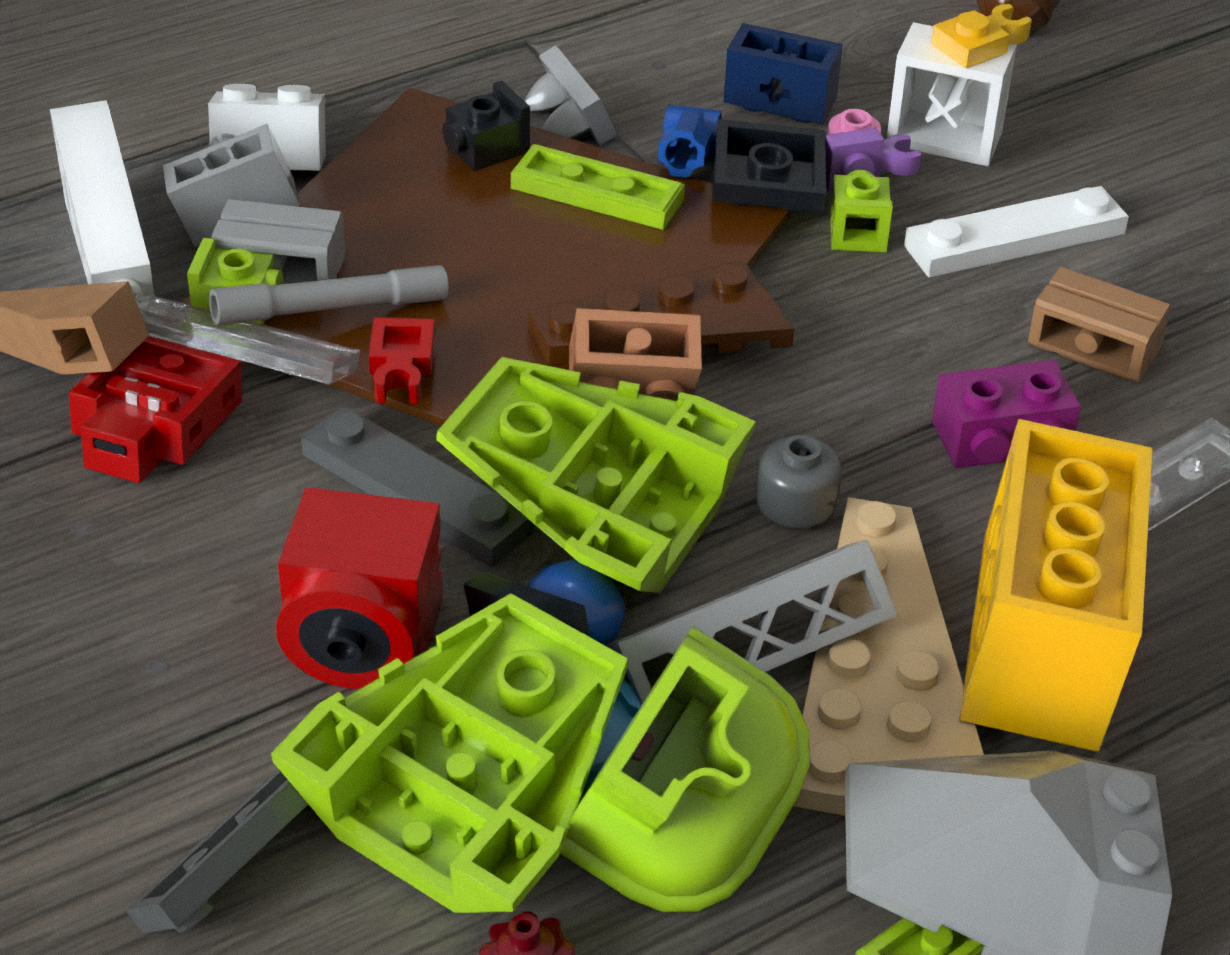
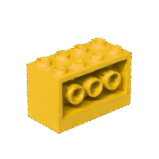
M1018 419L984 535L959 717L960 721L1099 752L1142 635L1152 447Z

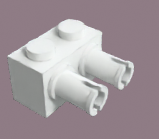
M229 84L223 86V92L216 91L209 101L210 141L217 137L220 143L223 142L221 134L228 133L238 136L268 124L289 170H321L326 158L325 94H312L311 88L304 85H285L277 88L278 93H264L256 91V86L251 84Z

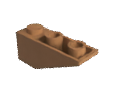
M129 281L0 292V351L61 375L114 371L149 336Z

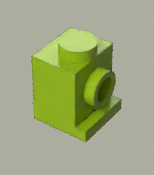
M854 170L847 175H834L830 207L831 250L887 253L893 209L892 201L890 200L889 177H874L872 173L866 170ZM846 218L874 219V230L845 228Z
M203 237L187 272L192 318L195 321L213 322L209 307V293L213 288L261 283L267 285L284 284L282 270L275 269L274 255L249 252L244 249H219L215 246V239ZM265 320L231 323V325L263 328Z

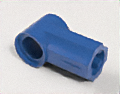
M668 104L664 118L662 138L659 142L658 161L665 164L670 175L689 177L691 172L697 167L704 166L707 157L712 158L717 119L722 120L721 110Z

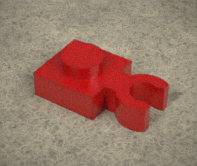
M373 319L369 350L370 375H374L375 400L378 404H385L387 392L394 388L408 390L410 404L417 405L422 397L421 376L431 377L435 342L434 319Z

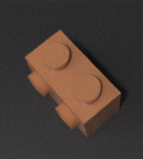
M577 308L569 345V370L581 372L579 382L618 389L619 381L621 380L640 384L639 394L677 401L679 392L694 395L702 370L700 315Z

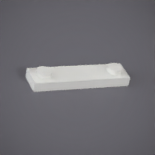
M1102 186L1088 187L1070 193L907 227L904 247L928 278L1123 235L1126 231L1129 216Z

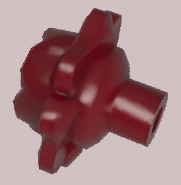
M525 911L514 916L510 922L492 925L488 931L491 942L483 945L479 951V955H575V946L563 936L561 922L557 918L549 917L539 922L536 914Z

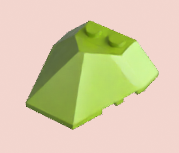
M501 357L438 429L437 441L579 563L638 591L661 593L716 515L754 432L756 421L700 396L679 392L677 401L639 394L640 384L620 380L618 389L579 382L581 372Z
M510 593L437 635L436 646L403 664L397 658L379 668L378 679L344 698L340 692H337L320 702L271 753L273 763L338 840L454 913L513 912L559 857L571 825L568 821L578 806L628 668V658Z

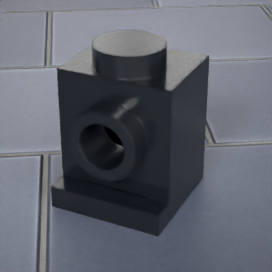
M503 81L493 83V93L474 96L466 102L446 108V122L442 127L446 146L474 171L525 154L530 149V106Z

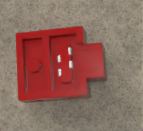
M148 336L114 371L88 373L69 391L71 429L73 434L82 436L84 468L140 484L163 459L183 465L242 402L241 361Z

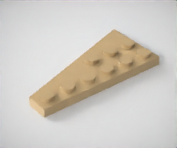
M851 497L847 499L837 549L851 543L868 540L898 616L820 648L815 653L802 715L809 729L810 767L794 807L845 816V771L849 763L984 755L975 724L959 720L964 685L912 508ZM860 572L839 581L829 608L852 618L875 609ZM825 617L820 632L840 623Z

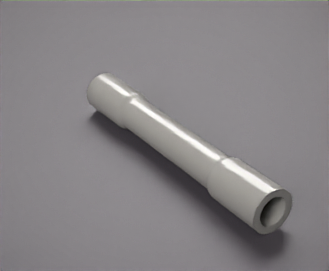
M442 265L396 269L385 274L281 285L261 283L213 288L209 293V307L214 324L222 325L267 320L276 315L385 303L403 305L445 300L448 296L449 285L444 267Z

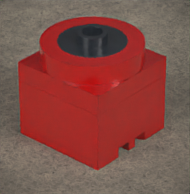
M305 487L278 561L282 607L276 622V636L288 660L306 674L327 684L343 688L361 689L379 678V668L397 658L404 664L429 650L443 601L442 571L439 570L442 554L441 547H438L441 534L440 503Z

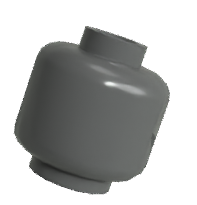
M790 435L775 440L764 449L759 459L756 485L758 507L767 518L782 528L789 530H805L824 523L833 515L839 500L842 476L840 457L831 446L808 435Z

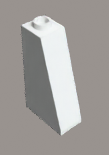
M107 100L50 109L65 203L88 284L129 281L140 312L156 311L150 262Z

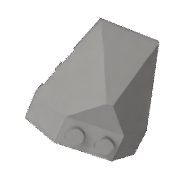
M1053 750L848 764L845 771L846 878L848 892L932 932L937 933L941 925L946 926L983 944L981 955H1161L1173 894L1155 775L1121 764Z

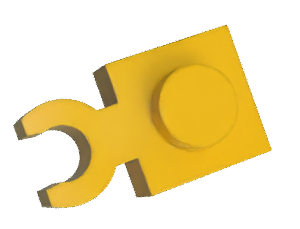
M1010 4L995 7L989 16H985L975 10L964 12L957 17L933 25L931 44L967 69L1006 54L1009 44L1025 42L1029 38L1032 19L1024 17L1020 20H1011L1013 6Z

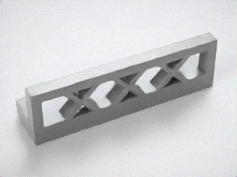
M866 539L845 545L607 644V647L628 658L626 673L632 688L643 704L652 689L641 663L665 653L673 656L692 626L698 628L711 638L714 637L715 632L727 627L752 637L753 639L745 659L766 672L896 617L898 613L869 542ZM860 572L875 609L852 618L829 608L839 581ZM824 587L819 602L804 597V595ZM789 601L814 612L804 639L793 644L767 634L777 607ZM763 613L757 629L741 622ZM825 617L840 623L819 632ZM763 643L779 649L757 658Z

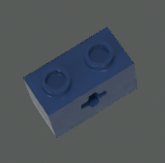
M742 23L727 48L724 103L741 106L752 112L765 111L791 117L798 122L823 124L837 98L843 44Z

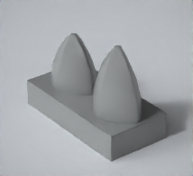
M555 45L539 55L547 73L532 86L525 98V102L530 106V112L555 109L541 129L571 139L589 132L599 146L617 136L618 134L601 99L561 50Z

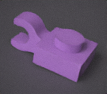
M876 127L825 135L826 189L828 192L832 191L834 175H847L854 170L869 171L874 177H879L880 171H888L900 176L914 175L920 171L922 153L920 151L909 152L911 143L909 135L900 134L883 139Z

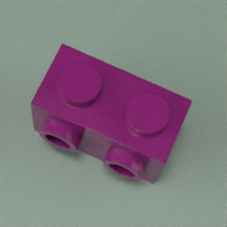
M1056 360L939 374L932 422L954 468L1006 462L1018 419L1076 431L1081 405Z

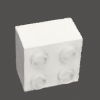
M913 22L897 54L887 138L900 134L909 135L911 137L910 150L989 167L1003 131L1017 44H1009L1006 54L966 69L931 44L933 26Z

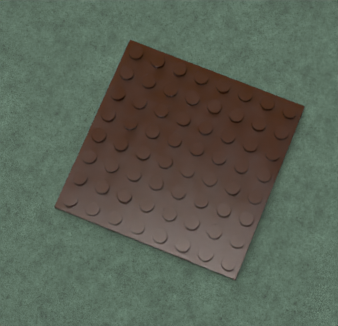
M409 88L297 193L300 204L298 207L342 211L345 258L339 273H337V279L385 274L396 269L442 265L447 273L449 285L448 296L445 300L403 305L385 303L276 315L265 320L263 328L231 324L215 325L213 322L195 321L192 318L189 295L166 316L167 325L376 402L374 375H370L369 350L373 319H434L435 342L431 377L421 376L422 397L417 405L410 404L409 391L403 388H394L387 392L386 402L381 405L441 427L501 357L569 370V364H548L528 331V311L552 306L559 302H569L607 293L615 289H624L650 283L669 276H679L705 270L725 263L744 260L750 268L789 219L790 211L779 207L759 205L736 206L728 202L712 201L713 183L691 176H672L668 169L530 126V148L533 144L681 182L685 184L684 201L666 228L661 230L511 189V172L525 154L474 171L457 154H453L448 149L443 138L442 127L446 122V108L460 103Z

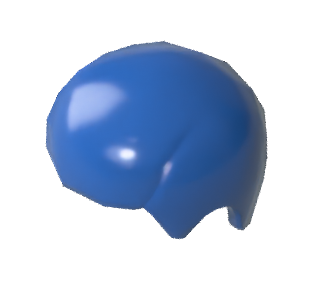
M566 560L547 565L528 584V587L585 605L590 637L597 642L607 646L618 636L623 625L626 607L619 588L609 576L585 566L577 560Z

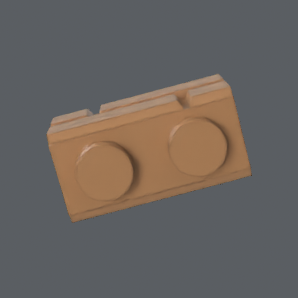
M1059 267L1051 278L1049 285H1046L1037 298L1028 344L1051 353L1056 352L1062 357L1139 384L1149 364L1152 363L1160 350L1171 304Z

